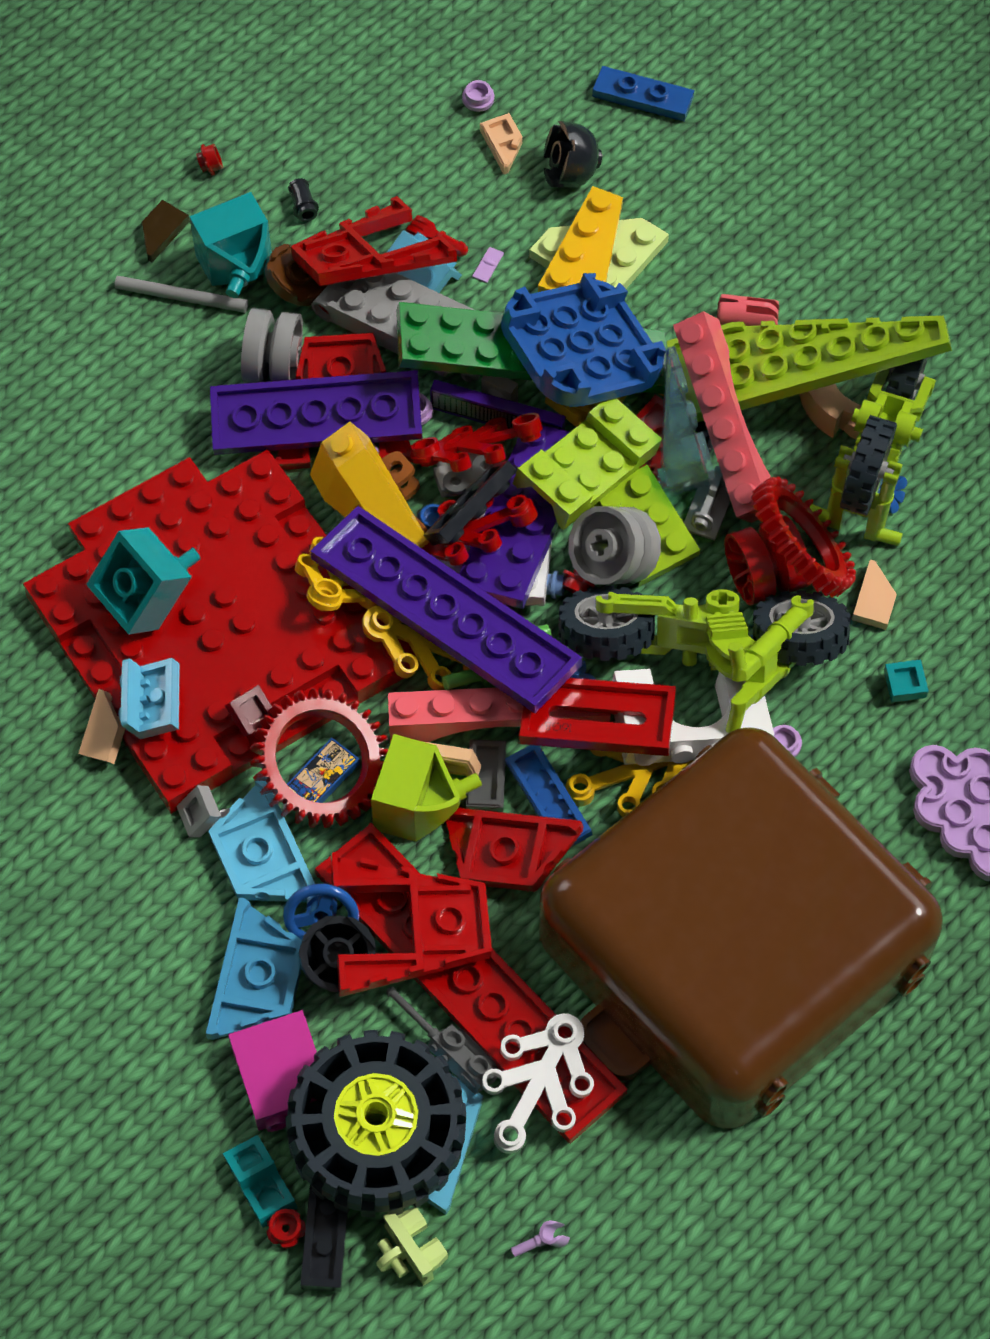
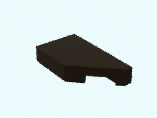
M161 200L142 221L147 257L151 263L190 222L188 214L164 200Z

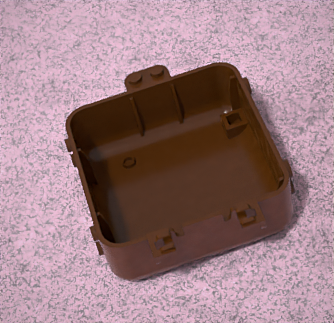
M754 727L736 729L725 735L713 746L708 745L703 748L692 763L572 859L569 857L563 860L546 881L540 898L539 937L542 946L596 1005L580 1021L584 1028L582 1042L620 1081L633 1079L651 1065L703 1121L724 1129L743 1126L759 1114L763 1118L771 1114L784 1101L786 1096L783 1093L899 993L905 997L917 988L925 978L923 972L931 964L930 959L943 925L940 905L929 891L932 882L927 877H923L909 862L902 864L837 800L840 794L822 777L823 773L818 768L808 771L772 734Z

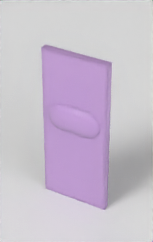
M489 247L472 277L488 283L504 252Z

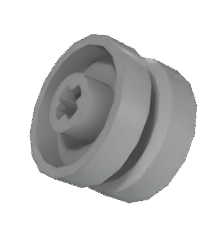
M258 308L250 310L245 325L241 352V377L243 383L265 382L268 375H270L271 381L296 380L295 376L303 341V320L301 314L282 312L275 323L271 310Z
M593 507L579 516L574 522L569 535V556L572 565L583 579L593 584H635L647 578L655 569L661 553V537L656 523L646 512L635 507Z

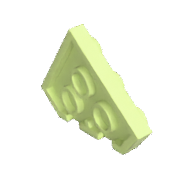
M643 218L619 220L607 283L614 287L621 283L627 289L668 243L669 234ZM570 226L549 228L529 249V257L548 268Z

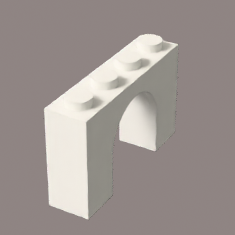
M650 669L614 671L612 681L653 684ZM719 672L715 684L722 718L719 721L705 727H689L673 721L669 756L622 753L624 765L638 764L640 766H647L660 762L686 763L690 760H695L703 748L708 745L713 746L728 734L725 729L731 710V699L742 689V685L746 681L735 682ZM764 696L759 702L752 704L745 711L741 728H759L774 736ZM623 713L614 714L616 723L639 725L646 721L645 718L640 716L623 715Z

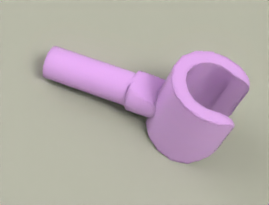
M551 1220L544 1222L538 1235L511 1247L513 1255L516 1257L545 1244L559 1248L564 1247L568 1244L569 1237L564 1235L553 1237L555 1230L563 1227L564 1224Z

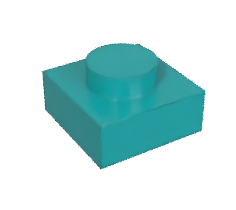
M921 659L885 664L884 674L891 702L927 698L929 690Z

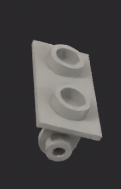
M716 466L709 473H703L684 521L690 533L714 541L731 501L719 466Z

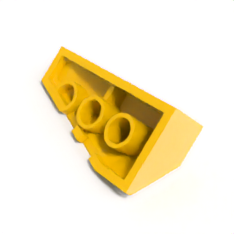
M348 422L322 441L310 476L325 502L344 517L348 516L359 506L420 548L429 543L424 536V531L373 443L363 431L353 423Z

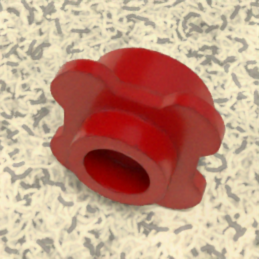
M565 569L562 572L566 575L562 584L563 588L571 593L579 590L584 592L587 591V588H594L595 586L593 583L583 579L575 569L573 572Z

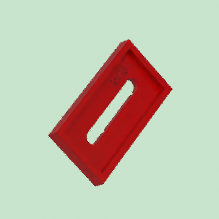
M569 678L536 713H533L526 707L523 708L519 733L520 744L669 756L676 686ZM558 708H563V710L617 715L618 713H623V715L643 717L646 721L643 724L637 725L553 718L549 713L553 710H558Z

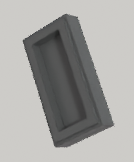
M470 739L469 749H473L482 765L479 772L482 786L467 793L466 809L503 812L506 741Z

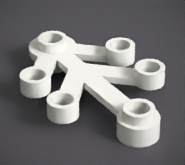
M565 1013L558 1014L550 1019L545 1031L521 1038L517 1035H508L502 1040L500 1052L505 1059L510 1061L519 1059L523 1052L544 1047L548 1048L540 1061L505 1071L490 1069L483 1075L482 1087L485 1092L491 1095L501 1093L506 1087L530 1081L511 1118L499 1123L495 1129L494 1143L501 1152L512 1154L518 1152L523 1147L526 1139L524 1125L544 1088L553 1113L551 1118L552 1126L559 1132H567L573 1128L576 1115L570 1107H567L555 1068L562 1054L571 1075L569 1084L571 1093L578 1098H584L592 1092L594 1087L593 1078L585 1072L578 1050L584 1038V1028L580 1020L575 1016ZM566 1026L571 1029L572 1036L566 1039L562 1038L558 1034V1029ZM508 1042H516L520 1050L515 1054H510L506 1051L505 1045ZM498 1076L501 1080V1085L497 1088H491L486 1082L488 1077ZM580 1078L585 1079L589 1084V1088L586 1091H579L576 1089L574 1082ZM559 1113H566L569 1115L571 1122L566 1126H562L557 1122L556 1116ZM508 1128L514 1129L517 1132L518 1138L515 1141H507L503 1137V1131Z

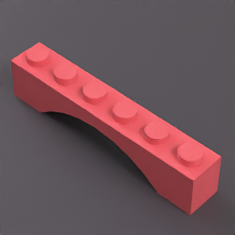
M703 311L674 324L673 327L735 515L739 519L752 523L759 520L755 515L757 511L752 507L754 503L751 499L752 491L771 476L754 445L738 403L731 375L729 348L720 321Z
M498 688L388 693L390 743L393 734L423 742H431L441 737L475 729L521 727L524 706ZM558 708V710H553L549 713L553 718L610 722L611 714L567 711L563 710V708Z

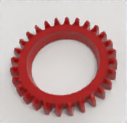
M780 477L766 479L752 491L751 499L754 501L752 507L757 511L756 517L763 522L761 528L770 534L768 540L777 545L776 551L778 554H783L786 557V564L788 566L793 565L798 576L803 575L806 584H812L817 592L822 591L825 596L838 597L849 589L856 580V570L853 569L855 563L849 561L851 553L841 552L846 543H836L834 541L839 535V531L831 533L827 530L831 520L821 522L819 515L822 513V509L813 512L810 508L813 504V499L803 502L801 499L804 496L803 490L793 493L796 489L795 484L788 485V480L781 479ZM779 509L793 518L810 537L819 551L825 567L820 565L815 558H812L806 552V548H802L797 542V537H794L790 532L789 525L785 524Z
M312 688L309 691L308 699L302 690L295 693L294 701L287 695L280 701L282 708L278 704H274L269 709L271 716L265 715L260 720L264 728H258L254 732L253 736L261 742L253 743L250 751L261 756L253 758L250 766L262 768V770L253 779L254 781L267 782V785L260 791V794L264 795L273 792L274 797L269 803L271 807L281 802L284 804L281 816L285 817L292 810L295 811L294 823L299 824L305 816H308L310 828H314L320 818L324 828H330L333 825L334 818L339 826H342L348 822V815L355 820L361 816L360 808L367 811L372 807L370 799L372 798L384 763L380 760L384 759L388 752V749L379 748V745L387 739V736L374 735V731L381 725L380 722L368 724L366 721L371 714V710L368 709L360 714L357 713L360 701L356 699L350 706H347L346 693H342L336 701L333 700L332 689H327L322 699L317 688ZM308 717L329 718L342 724L355 737L362 756L361 773L352 790L342 798L325 803L307 800L291 790L281 777L276 763L278 742L286 729L301 719Z

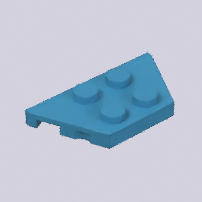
M239 897L206 1030L207 1039L214 1040L225 1037L228 1034L292 1013L302 970L299 959L302 939L292 932L283 930L277 921L270 916L266 917L261 914L245 898Z

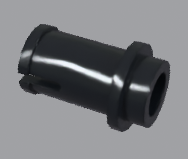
M303 178L291 181L288 190L294 203V216L302 222L312 221L317 216L319 206L312 198L308 181Z

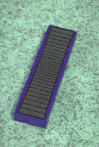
M434 380L430 388V402L433 409L483 424H486L491 419L503 417L506 419L508 429L513 428L512 421L516 417L527 413H538L542 425L565 430L566 416L439 380Z

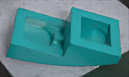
M258 1135L223 1153L233 1176L262 1228L267 1226V1221L271 1219L275 1212L282 1209H298L294 1198L279 1175L274 1161Z

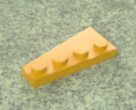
M592 186L538 284V292L580 283L583 273H596V280L607 282L623 197Z

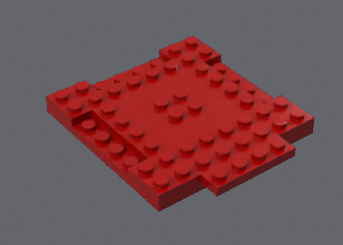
M268 449L210 481L205 479L189 457L69 522L68 526L83 551L23 583L27 598L94 699H96L98 689L109 692L112 696L111 702L117 716H119V709L121 707L120 676L122 674L123 660L130 658L140 666L173 658L180 663L179 730L139 739L125 729L122 741L171 814L178 810L176 806L197 785L209 786L211 791L251 768L250 762L252 759L261 756L250 751L253 743L261 741L253 736L254 732L244 737L225 707L226 704L253 687L259 685L272 706L278 704L281 708L280 701L285 696H290L294 701L295 693L302 690L308 699L309 691L312 688L318 689L321 699L327 689H332L334 701L342 693H346V705L350 706L356 699L361 704L404 679L396 674L394 662L382 641H373L365 635L362 618L368 609L362 607L359 602L341 603L340 608L337 610L320 611L308 601L307 591L311 585L307 577H303L295 571V565L299 555L310 554L309 550L313 539L325 537L326 534L306 508L303 496ZM149 527L173 556L176 555L179 558L193 547L200 555L201 560L187 569L192 577L159 630L128 634L86 584L118 531ZM318 565V570L323 578L330 579L327 570ZM349 585L342 587V589H354ZM376 619L380 625L386 626L384 622H382L379 619ZM398 639L404 652L413 654L416 657L409 643ZM401 662L404 668L411 669L407 662ZM308 717L293 723L282 734L276 752L325 725L332 719Z

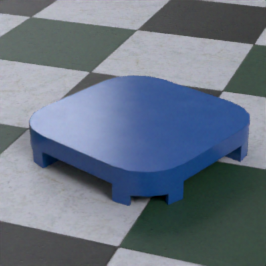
M583 273L580 283L530 294L526 287L515 290L502 316L501 329L504 337L537 388L550 400L569 407L586 406L643 392L654 385L663 368L664 355L666 353L662 341L653 343L625 302L628 293L626 288L621 283L614 287L607 282L596 280V273Z

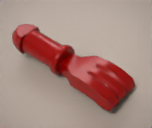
M417 215L405 229V231L414 236L417 232H420L428 239L442 236L456 248L458 257H463L468 253L466 243L452 238L445 231L439 232L435 224L423 216Z

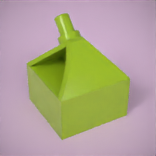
M393 734L371 798L373 825L380 832L416 842L450 818L459 808L460 801L467 798L466 794L482 786L481 780L477 773L461 780L458 778L452 780L437 745Z

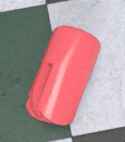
M721 294L718 302L717 319H719L721 325L730 322H744L745 326L761 325V321H774L775 325H778L779 301Z

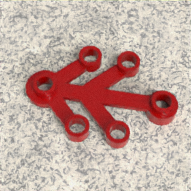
M538 413L520 415L512 421L513 428L508 429L506 419L499 417L489 420L486 425L474 432L472 426L466 425L456 428L451 434L439 441L435 437L418 440L411 445V461L420 464L422 467L432 466L438 462L449 463L452 472H462L472 466L469 453L484 455L487 464L499 463L506 458L503 445L490 443L519 437L521 442L525 443L539 439L541 437L540 432L543 429Z
M516 495L509 499L507 508L474 521L470 520L463 527L464 534L453 544L448 545L445 543L432 546L429 542L421 549L436 559L448 561L452 566H458L463 564L469 557V553L464 545L481 548L486 553L494 552L501 547L502 540L497 530L488 528L509 520L515 527H525L537 518L538 512L530 498H527L525 495ZM493 497L486 503L488 508L494 503ZM455 500L445 501L438 507L437 511L440 517L456 502Z

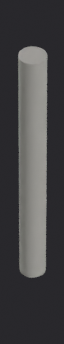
M118 275L115 279V289L246 313L248 307V300L231 298L225 295Z

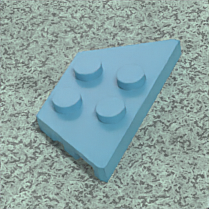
M255 781V786L243 799L239 797L230 807L229 813L225 817L220 818L208 831L238 900L240 897L246 900L287 901L300 888L315 884L285 818L281 816L282 811L277 804L273 807L269 805L274 797L273 792L264 795L260 794V791L267 785L266 781Z

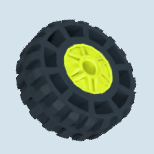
M377 1030L364 1031V1037L352 1039L351 1035L348 1034L338 1038L337 1046L330 1050L324 1046L314 1054V1062L310 1066H303L297 1076L298 1083L295 1089H291L289 1094L286 1129L289 1149L296 1163V1169L303 1181L307 1180L312 1186V1191L320 1199L324 1200L327 1198L334 1202L336 1209L346 1213L350 1209L361 1211L362 1217H375V1212H389V1215L395 1213L399 1215L403 1213V1208L414 1205L417 1208L428 1201V1196L435 1190L439 1192L446 1185L449 1174L453 1169H456L461 1158L466 1131V1106L462 1100V1089L457 1077L451 1076L449 1065L441 1056L434 1057L429 1053L430 1046L420 1040H416L414 1044L405 1041V1034L391 1031L390 1037L378 1036ZM312 1097L317 1099V1101L309 1103ZM374 1121L382 1122L381 1125H371L370 1123Z

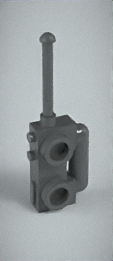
M389 987L386 991L387 996H391L428 1033L427 1036L431 1039L428 1044L430 1051L436 1056H441L449 1065V1069L475 1095L482 1091L483 1075L490 1069H498L496 1063L462 1028L457 1030L453 1025H450L440 1032L437 1028H433L396 991L395 987ZM498 1076L488 1077L486 1080L488 1086L494 1083Z

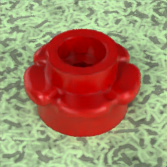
M214 143L208 146L202 144L201 152L196 153L199 166L203 172L209 171L211 175H215V171L223 169L218 149Z
M293 1209L279 1210L267 1221L269 1226L267 1230L268 1239L275 1245L281 1244L283 1248H291L297 1245L298 1239L305 1235V1222L300 1219V1214ZM284 1225H288L290 1229L289 1231L284 1232L282 1230V1227Z

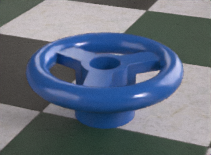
M312 884L300 888L290 896L284 907L283 919L287 930L302 939L306 932L300 927L312 925L326 916H336L337 900L345 906L348 917L359 921L358 906L351 895L339 887L329 884ZM308 898L306 913L295 915V910L299 903Z

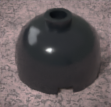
M558 121L560 125H553L546 139L544 158H550V169L544 168V175L551 187H579L586 184L594 175L596 169L600 167L602 151L598 149V143L593 133L586 127L574 122Z
M340 915L326 916L312 924L302 938L299 949L301 969L307 979L319 989L339 993L338 955L376 954L375 940L368 928L355 918Z

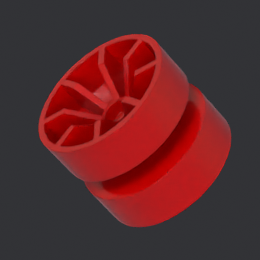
M784 515L782 518L785 524L789 525L790 532L794 537H797V542L802 548H805L795 524L789 517ZM763 523L759 526V534L752 527H748L727 534L724 541L725 555L731 577L740 596L750 606L758 604L760 601L764 602L766 597L770 595L775 596L776 587L780 592H793L809 586L806 584L802 574L800 576L796 574L793 565L788 566L786 564V557L783 554H778L776 551L777 545L768 540L770 534L761 528Z

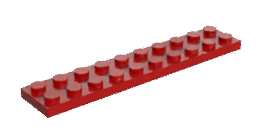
M372 823L336 851V853H341V858L361 861V858L379 861L378 865L401 870V867L404 866L416 869ZM331 856L315 868V875L324 884L332 885ZM408 892L348 893L358 906L359 921L368 928L369 932L389 953H413ZM493 948L489 959L413 978L443 1011L496 1063L499 1070L505 1071L542 1060L548 1047L523 1052L522 1056L514 1061L505 1059L500 1052L501 1042L506 1036L517 1035L521 1038L545 1031L548 1022L556 1014ZM562 1026L558 1029V1034L566 1039L572 1036V1031L570 1028ZM508 1042L505 1045L506 1051L510 1054H515L520 1050L516 1042ZM583 1042L578 1047L585 1072L590 1074L594 1081L592 1092L587 1097L578 1098L571 1093L569 1088L571 1075L563 1054L555 1067L567 1107H570L576 1115L573 1128L567 1132H559L569 1144L620 1101L628 1091L621 1081ZM580 1078L574 1082L576 1089L579 1091H586L589 1088V1084L585 1079ZM530 1081L514 1086L523 1094ZM544 1088L535 1108L552 1125L551 1118L553 1113ZM559 1113L556 1116L557 1122L562 1126H566L571 1122L569 1115L566 1113Z

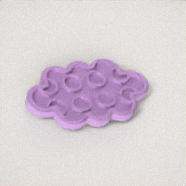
M924 746L912 757L909 770L911 780L920 789L914 802L913 811L915 818L922 827L929 831L940 833L942 847L947 853L954 857L968 858L974 873L983 880L990 881V752L986 749L970 748L956 756L942 746Z

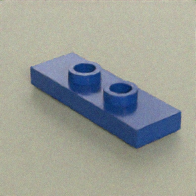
M602 66L593 87L592 97L685 122L694 98V90Z
M529 745L505 758L507 767L537 816L580 820L584 826L583 832L572 846L593 835L591 828L540 746Z

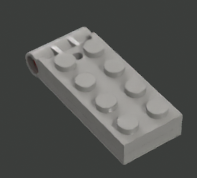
M398 273L328 285L311 304L313 311L321 319L335 323L355 334L373 333L378 345L398 354L396 309L399 302L474 310ZM431 370V371H433V372H435V373H438V374H440V375H442V376H444V377L449 373V372H444V371H434V370Z

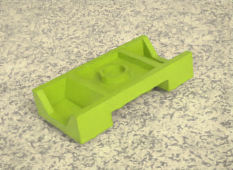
M617 398L602 401L588 412L585 421L546 452L541 449L517 469L512 484L516 488L532 487L552 505L558 526L564 530L577 520L583 512L589 510L655 456L662 438Z

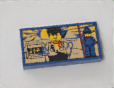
M331 738L287 785L299 796L313 802L323 803L360 765V760L339 742Z

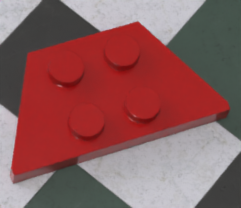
M458 808L446 820L450 835L449 839L456 856L460 878L483 882L487 887L536 892L581 835L584 828L580 820Z

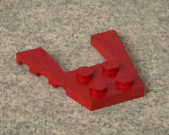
M398 196L391 198V205L381 210L377 205L366 210L365 217L352 223L351 219L340 222V229L327 235L326 231L323 230L291 246L292 258L320 286L456 262L457 251L442 236L383 254H379L365 241L362 236L413 221L412 209Z
M373 333L312 336L304 338L295 377L296 379L386 373V369ZM409 440L379 443V456L381 459L392 452L399 451L412 462L410 458L412 449ZM310 448L279 450L276 461L283 470L311 468Z
M331 853L333 886L339 887L347 893H409L413 953L338 955L339 997L491 957L492 945L485 883L437 873V877L417 873L414 868L402 866L400 870L378 865L379 861L361 858V861L341 858V853Z

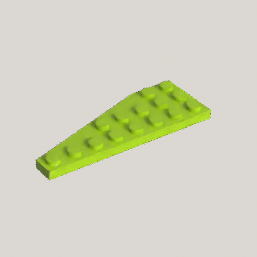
M944 315L902 317L901 321L881 322L880 318L877 317L866 318V322L850 323L848 318L796 320L795 324L775 325L774 321H761V325L745 326L744 322H730L721 325L729 348L731 375L741 410L952 351ZM678 339L668 340L667 347L677 421L680 427L704 421Z

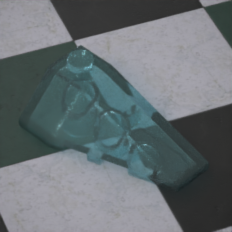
M675 346L668 347L666 352L660 458L662 468L656 469L659 484L662 489H668L669 496L709 486L716 477L703 432L696 433L695 428L698 427L697 413L694 403L686 399L685 394L688 393V386Z

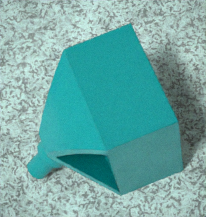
M252 192L189 216L197 260L212 286L229 284L226 294L231 298H238L242 288L247 286L248 282L256 280L264 273L265 261L272 253L268 220Z
M149 527L122 530L116 534L86 585L128 634L159 630L192 577L187 569L201 560V557L193 547L179 558L176 555L173 556Z

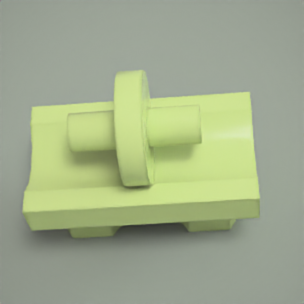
M413 1207L399 1215H396V1213L389 1215V1212L383 1216L386 1222L384 1228L396 1244V1247L392 1246L388 1238L381 1240L377 1245L384 1255L377 1261L376 1265L381 1272L393 1268L398 1277L401 1278L409 1272L403 1262L406 1259L422 1285H426L434 1279L433 1271L448 1259L447 1251L436 1237L420 1248L417 1246L413 1237L427 1228V1223L418 1208Z

